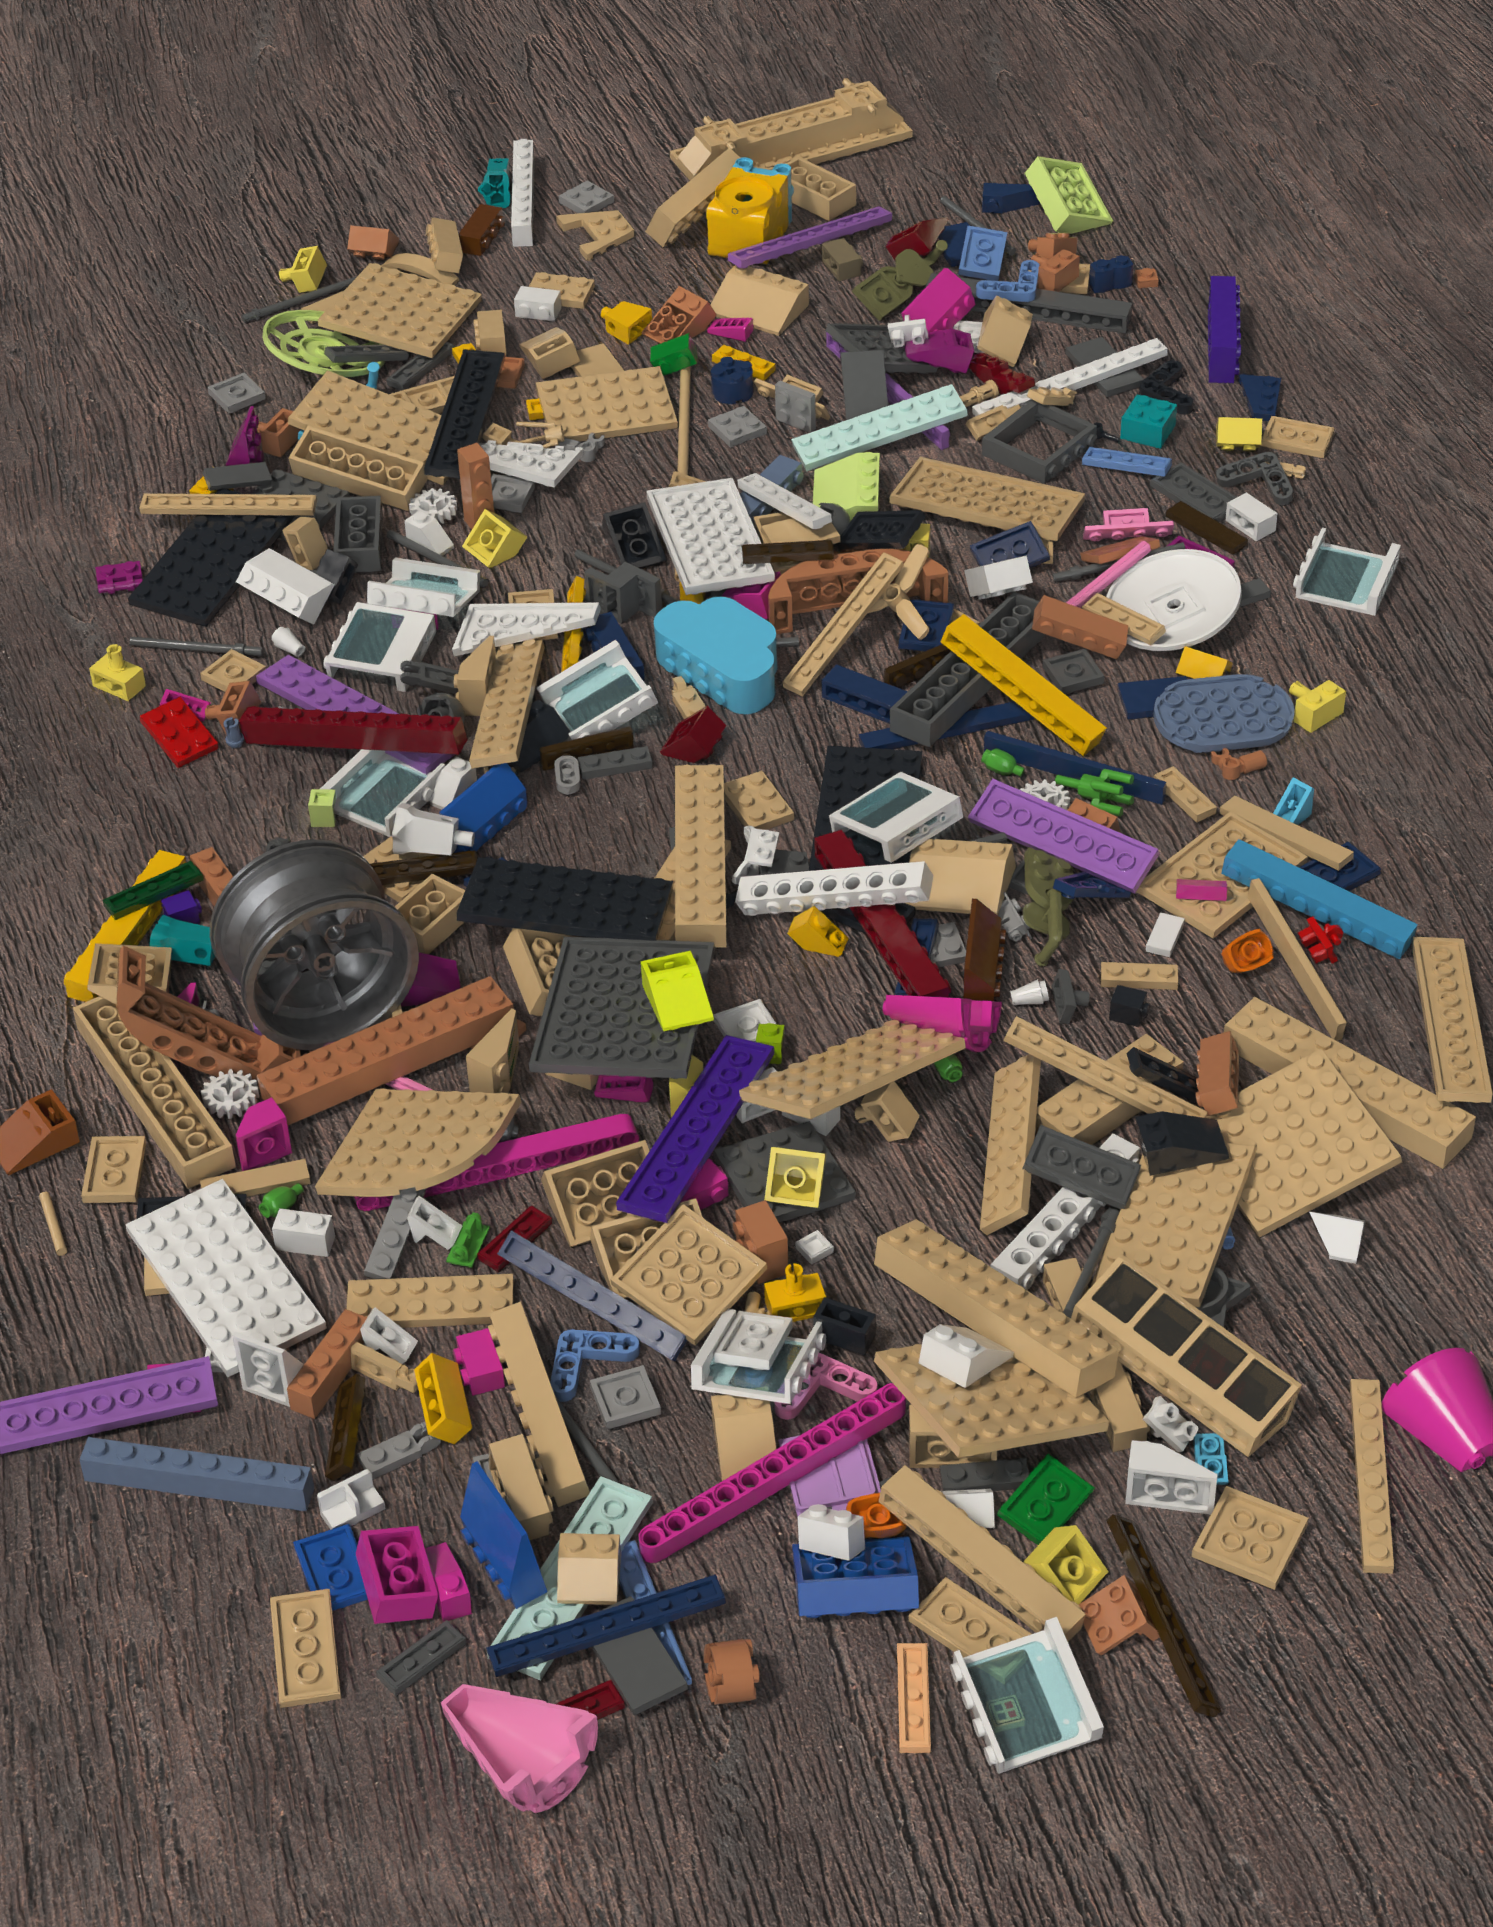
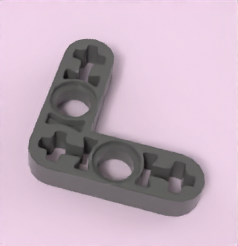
M1263 452L1221 466L1216 472L1217 483L1221 487H1231L1262 477L1276 504L1287 505L1293 500L1292 486L1277 456L1272 452ZM1244 467H1251L1253 469L1247 473L1241 471ZM1276 475L1280 476L1281 479L1279 481H1271L1270 477ZM1280 488H1282V491H1283V493H1284L1285 496H1283L1282 494H1279V489H1280Z

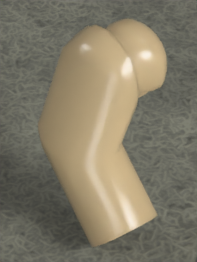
M748 1293L744 1312L771 1315L769 1310L765 1313V1308H759L761 1300L759 1293Z

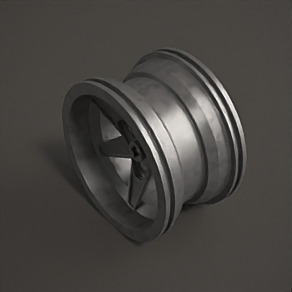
M315 839L301 840L278 846L256 857L229 881L220 894L211 917L210 940L212 949L224 972L241 986L242 1001L254 1025L268 1039L288 1048L316 1050L385 1021L403 1002L417 973L419 962L418 944L410 925L399 910L385 901L381 881L369 862L353 848L338 842ZM366 909L362 923L346 925L356 912ZM265 958H278L262 975L258 974ZM307 968L309 969V971L303 973L301 972Z

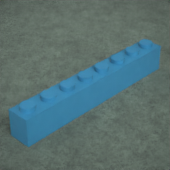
M1238 839L1225 856L1221 874L1250 887L1251 880L1259 878L1274 900L1310 917L1313 916L1325 924L1339 925L1343 933L1395 958L1401 959L1412 944V938L1415 936L1418 924Z

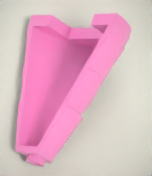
M462 1684L441 1702L443 1713L463 1746L473 1754L484 1773L488 1774L502 1797L523 1812L531 1810L534 1813L548 1810L567 1797L577 1786L588 1768V1765L584 1763L589 1750L595 1751L598 1736L597 1716L586 1710L546 1703L543 1700L510 1695V1692Z

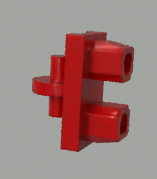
M1313 916L1306 919L1309 926L1298 932V936L1305 948L1315 942L1318 943L1308 949L1315 964L1327 958L1331 964L1337 962L1338 958L1333 952L1332 944L1336 946L1341 944L1340 939L1344 934L1342 928L1339 925L1326 924L1323 931Z

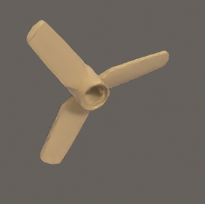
M917 544L905 561L903 568L895 579V583L887 587L868 613L890 606L919 640H922L927 636L929 627L906 595L913 588L930 552L925 546Z

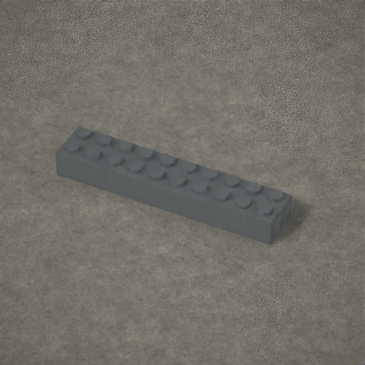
M1013 592L979 624L982 629L1020 659L1046 636V634L1032 630L1034 610L1040 601ZM951 651L890 708V731L931 747L994 685Z

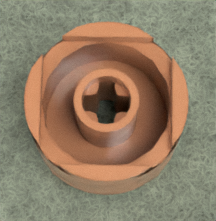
M751 1639L714 1642L705 1645L704 1663H708V1673H705V1681L711 1702H714V1705L756 1699L754 1683H759V1669L757 1664H752L751 1661L753 1656Z

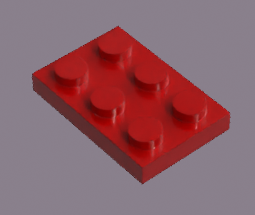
M181 697L140 715L142 725L177 768L218 749V742Z

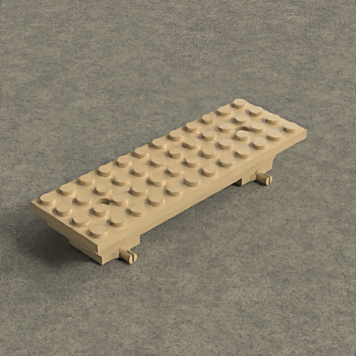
M846 78L842 81L845 87L835 90V97L745 122L734 124L731 119L713 121L709 116H705L703 122L706 125L694 128L695 135L686 147L670 151V158L684 175L691 180L728 148L734 151L740 158L752 159L753 167L773 170L775 165L786 164L798 156L817 165L828 160L832 161L839 157L850 156L857 152L868 151L875 147L886 146L893 142L904 141L912 137L913 130L870 81L854 84L849 78Z

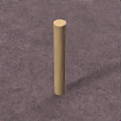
M45 1191L40 1193L39 1198L56 1253L59 1256H63L67 1253V1248L50 1193Z

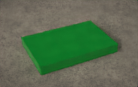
M1047 1454L998 1510L997 1516L1038 1546L1054 1528L1064 1527L1091 1496L1095 1487L1050 1454Z

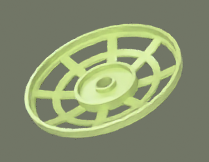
M286 311L271 317L264 325L262 338L266 347L276 357L294 367L324 375L327 370L343 377L369 374L367 366L371 362L333 363L324 354L325 347L346 346L342 342L349 346L359 345L354 340L342 335L341 332L308 329L305 321H318L324 311ZM293 321H296L300 328L290 331L285 335L275 329V327ZM270 333L281 340V350L277 349L269 340ZM304 336L299 343L292 340L294 337ZM370 341V342L365 343V344H362V345H384V344H380V343H376V342ZM286 344L297 348L298 352H289ZM296 358H303L304 360L309 362V364L301 362ZM385 361L377 362L380 368L384 365ZM347 364L353 365L354 367L342 369L340 366Z

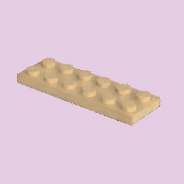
M513 1274L348 1281L347 1310L368 1317L372 1309L376 1307L401 1328L493 1324L489 1313L514 1304Z

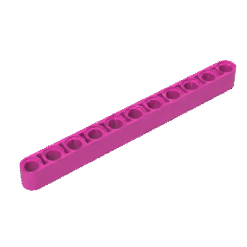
M618 1114L500 1142L486 1156L481 1154L474 1159V1165L447 1181L426 1188L424 1198L579 1161L639 1141V1135L632 1117L629 1114ZM354 1196L358 1209L362 1211H371L390 1206L394 1197Z
M893 1383L887 1384L645 1526L639 1533V1549L643 1560L649 1563L660 1562L790 1485V1482L800 1479L830 1461L831 1458H835L854 1447L861 1440L864 1441L901 1419L906 1413L905 1396ZM729 1499L731 1501L723 1502L722 1500ZM681 1528L682 1530L674 1531L673 1529ZM649 1543H657L653 1546L647 1545Z

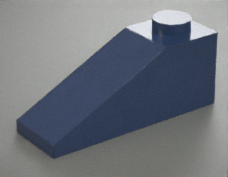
M984 183L982 213H1005L1041 204L1030 184Z

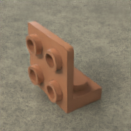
M1125 1575L1079 1604L1082 1611L1086 1614L1083 1625L1096 1653L1099 1655L1105 1654L1136 1633L1139 1635L1144 1634L1152 1641L1159 1638L1136 1584Z

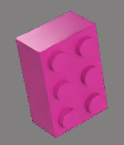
M419 1526L361 1531L356 1557L374 1624L433 1618L438 1592Z

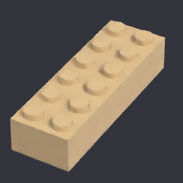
M730 148L724 151L657 208L645 232L662 247L666 246L669 242L671 244L674 243L681 232L684 234L690 228L692 222L697 223L703 216V213L707 212V207L715 196L716 187L725 180L736 160L740 157Z
M307 426L288 458L292 473L318 481L328 486L338 487L359 496H381L382 503L406 511H410V499L415 498L416 493H420L428 479L427 475L424 474V462L311 426Z
M1147 1034L1106 1060L1133 1074L1129 1068L1130 1064L1126 1053L1135 1047L1183 1070L1184 1061ZM1139 1077V1078H1141V1079H1143V1080H1145V1081H1147V1082L1153 1084L1151 1081H1148V1080H1146V1079H1144V1078H1142V1077ZM1078 1079L1037 1107L1035 1134L1037 1135L1040 1125H1043L1092 1145L1142 1110ZM1157 1086V1087H1159V1088H1161V1089H1163V1090H1165V1091H1167V1092H1170V1090H1168V1089H1165V1088H1163V1087H1161V1086Z

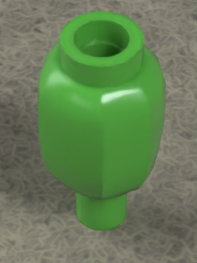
M997 748L993 750L986 749L981 759V762L985 763L987 769L1000 775L1008 776L1015 774L1022 777L1025 768L1017 765L1012 755Z
M955 1053L934 1062L938 1073L944 1080L956 1082L962 1077V1064Z
M297 1183L291 1188L280 1186L264 1195L262 1203L259 1204L261 1214L266 1218L270 1216L276 1218L279 1208L289 1210L295 1204L296 1197L303 1193V1187Z

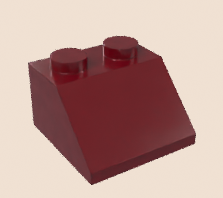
M707 705L676 725L660 753L663 756L695 763L701 758L705 760L714 752L713 746L722 739V732L727 725Z

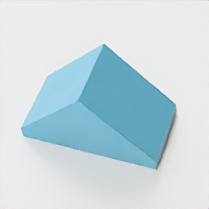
M1293 777L1273 814L1299 825L1312 813L1314 788Z

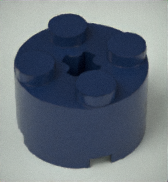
M723 357L721 362L715 364L711 369V389L714 398L724 404H736L735 401L742 400V403L748 401L754 394L752 363L733 360L732 357Z

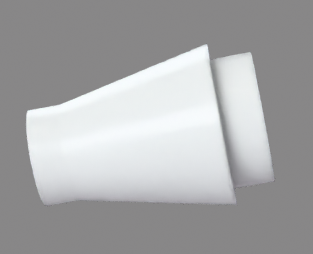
M279 627L273 633L272 641L275 647L296 657H300L304 653L305 646L300 643L289 628Z
M1037 979L1016 990L1010 991L1013 1006L1043 1004L1044 1001L1049 1000L1045 980L1038 982Z

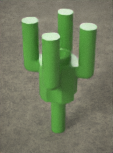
M1103 769L1100 777L1084 774L1081 780L1057 775L1055 778L1056 784L1078 789V795L1092 800L1090 805L1112 815L1121 817L1123 807L1103 803L1106 799L1127 805H1132L1134 802V796L1122 794L1123 786L1110 783V780L1132 784L1134 775Z

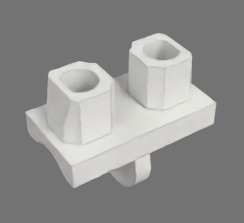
M905 315V321L888 323L890 340L895 348L903 347L905 341L910 340L916 345L924 344L925 338H929L925 319L911 320L910 315Z
M1161 1396L1155 1397L1151 1409L1143 1418L1151 1427V1434L1155 1437L1161 1436L1177 1452L1184 1451L1188 1442L1194 1439L1198 1431L1197 1425L1183 1418L1179 1414V1409L1173 1403H1167Z

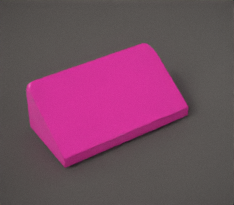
M1176 879V899L1226 901L1227 881Z

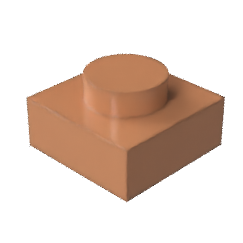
M1155 268L1135 270L1134 277L1138 288L1158 287L1159 279Z

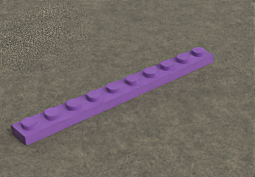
M878 206L728 253V261L735 264L738 268H747L756 263L760 264L769 259H776L781 255L792 254L800 249H808L816 244H823L826 241L836 240L845 235H852L857 231L883 225V223L892 221L893 213Z
M826 332V346L836 356L840 358L841 352H848ZM885 373L887 398L891 405L913 398L911 394H908ZM942 424L922 431L941 450L949 447L950 431L947 426Z

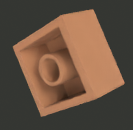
M764 1200L735 1210L736 1222L733 1223L736 1235L735 1241L767 1263V1270L756 1282L761 1284L786 1275L785 1268L788 1266V1238L767 1201Z

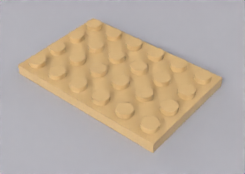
M660 366L536 383V391L545 423L555 422V425L561 424L564 438L581 442L587 441L591 433H595V439H599L602 435L605 438L678 428L677 418Z
M1230 811L1146 876L1136 892L1173 915L1185 918L1184 921L1214 939L1253 907L1248 899L1250 887L1221 874L1225 856L1238 839L1297 867L1306 864L1308 856ZM1176 879L1227 881L1226 901L1176 899Z

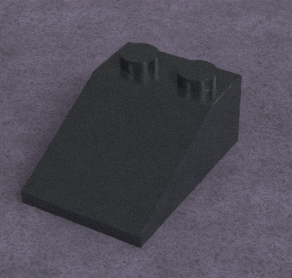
M645 502L603 514L602 527L619 565L627 562L643 569L667 561Z
M1163 1111L1135 1117L1139 1143L1150 1176L1230 1159L1218 1121L1215 1119Z

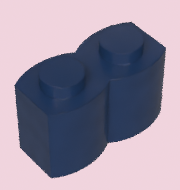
M1119 255L1110 260L1100 259L1090 264L1089 286L1094 293L1108 292L1112 289H1123L1132 285L1133 263L1128 256Z

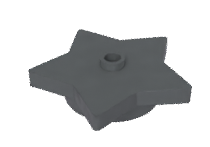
M1215 1266L1201 1306L1196 1308L1225 1328L1227 1311L1251 1294L1250 1284L1226 1277L1224 1272ZM1160 1310L1158 1311L1156 1319L1158 1331L1182 1327Z

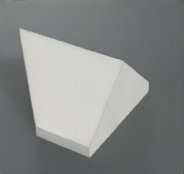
M1310 1212L1329 1253V1259L1356 1264L1365 1220Z

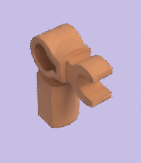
M1227 748L1222 749V755H1218L1214 751L1211 752L1212 763L1219 765V768L1222 770V776L1227 780L1239 778L1241 772L1246 774L1267 766L1266 755L1261 750L1240 756L1238 759L1229 755Z

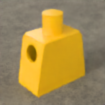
M623 301L614 308L605 306L601 311V318L605 319L607 333L629 345L642 335L641 332L652 320V309Z

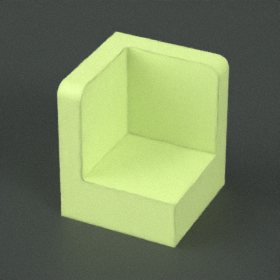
M311 789L308 803L311 827H335V790Z

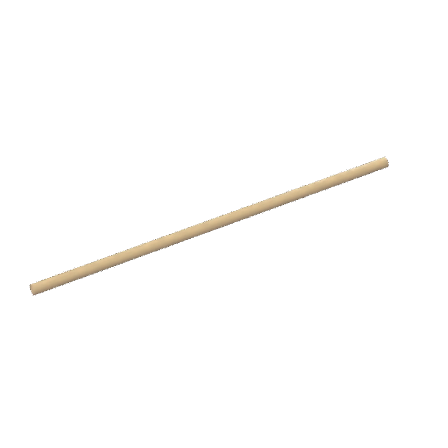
M691 366L680 370L677 472L688 475ZM675 569L674 578L676 581L680 582V579Z

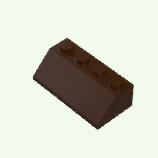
M973 898L964 966L963 998L974 1001H994L995 997H1000L1001 982H996V980L1002 979V964H998V962H1003L1004 947H1001L1000 944H1005L1006 929H1001L1002 919L978 899Z

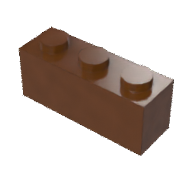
M485 204L478 206L458 234L462 253L482 256L485 250L489 248L492 240L497 237V233L505 225L502 207Z

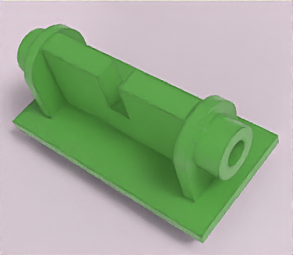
M478 1213L468 1215L466 1221L463 1222L459 1235L447 1257V1263L473 1267L477 1253H479L490 1229V1226L482 1225L481 1216Z

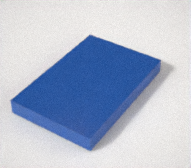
M349 1524L293 1542L309 1590L330 1589L332 1611L368 1600L356 1557L357 1543Z

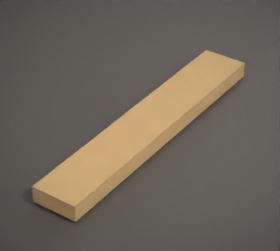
M1233 796L1220 807L1221 815L1225 816L1231 811L1299 852L1338 871L1353 859V851L1237 796Z

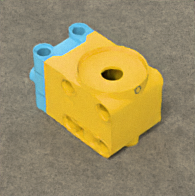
M743 157L736 160L725 180L716 187L715 196L707 207L708 255L728 258V253L784 235L789 224L792 222V195L794 194V187L791 184L790 165L781 163L775 165L773 170L753 167V160ZM769 259V260H766V261H764L763 263H760V264H766V265H767L768 262L770 261V259Z

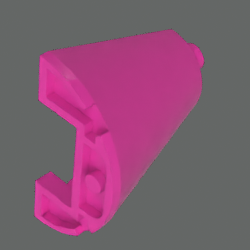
M886 995V1000L883 1003V1013L885 1016H889L892 1020H897L904 1025L914 1024L917 1025V1028L921 1029L931 1028L935 1032L952 1033L953 1036L965 1039V1049L972 1052H982L992 1043L991 1039H989L990 1034L997 1031L1002 1002L974 1001L964 998Z
M1449 1348L1428 1355L1409 1367L1404 1372L1407 1377L1399 1385L1394 1382L1386 1392L1381 1403L1383 1413L1460 1472L1482 1466L1488 1456H1491L1493 1459V1398L1480 1362L1474 1353H1468L1464 1348Z

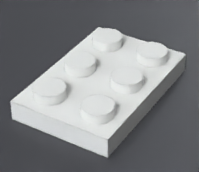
M738 1311L714 1353L715 1363L725 1364L730 1367L743 1366L753 1368L754 1370H770L793 1328L792 1318Z

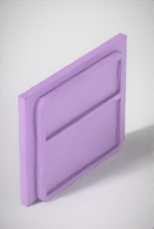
M798 1436L778 1440L779 1446L785 1445ZM867 1439L861 1440L854 1447L835 1458H831L830 1461L800 1479L793 1480L789 1485L797 1517L809 1509L810 1506L816 1504L825 1505L826 1507L832 1506V1509L837 1511L846 1510L847 1503L850 1500L881 1492Z

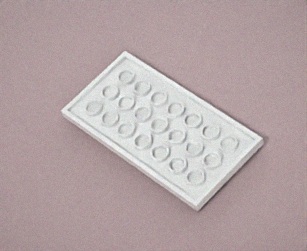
M733 478L646 491L647 500L686 595L720 591L733 587L741 588L746 585L765 584L775 581V573L770 563L743 564L741 545L761 544V541Z
M223 1179L126 1224L128 1234L206 1347L209 1348L227 1377L239 1372L232 1336L235 1332L286 1349L327 1329L324 1318Z

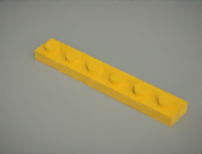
M578 576L575 577L567 592V603H583L586 595V589H584L585 579ZM581 628L564 632L561 672L579 662L578 659L582 651L580 642L583 637Z

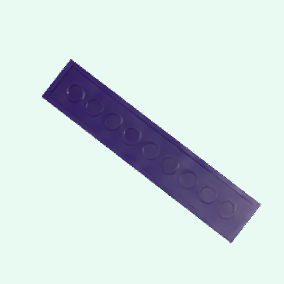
M728 1035L724 1037L617 1200L616 1206L618 1211L664 1223L669 1221L744 1103L741 1100L739 1090L760 1078L774 1056V1046Z

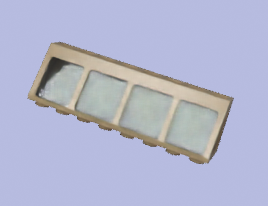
M1123 1254L1110 1265L1077 1302L1071 1316L1072 1320L1119 1349L1118 1361L1247 1457L1288 1423L1302 1384Z

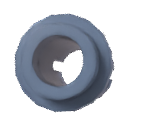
M233 717L227 718L223 722L227 734L225 738L226 743L231 748H238L242 746L244 736L240 733L238 719L235 718L233 720Z

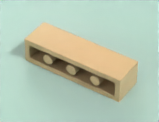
M432 217L431 224H427L426 227L427 244L430 245L429 253H432L431 261L434 262L436 270L459 273L463 253L456 222Z

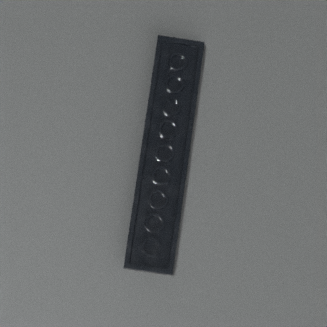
M463 349L424 467L425 475L460 479L457 449L474 443L479 444L505 362V353Z

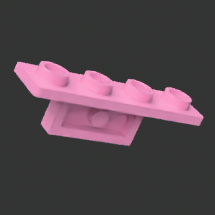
M1148 508L1103 511L1104 525L1085 526L1083 540L1099 541L1108 538L1121 540L1124 537L1136 538L1139 536L1166 537L1172 535L1174 521L1149 522Z

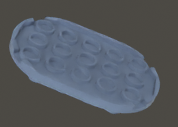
M1236 674L1188 679L1169 685L1155 701L1153 718L1157 729L1164 738L1179 747L1192 750L1195 753L1222 751L1223 748L1234 750L1272 745L1281 740L1290 731L1295 711L1291 698L1277 684L1272 686L1269 683L1263 682L1264 678L1254 675Z

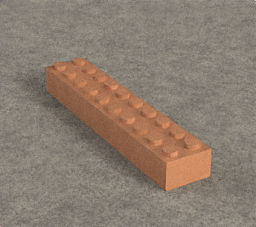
M491 976L256 1075L261 1097L263 1100L272 1097L286 1116L287 1126L478 1044L511 1008L514 1009L513 1003Z

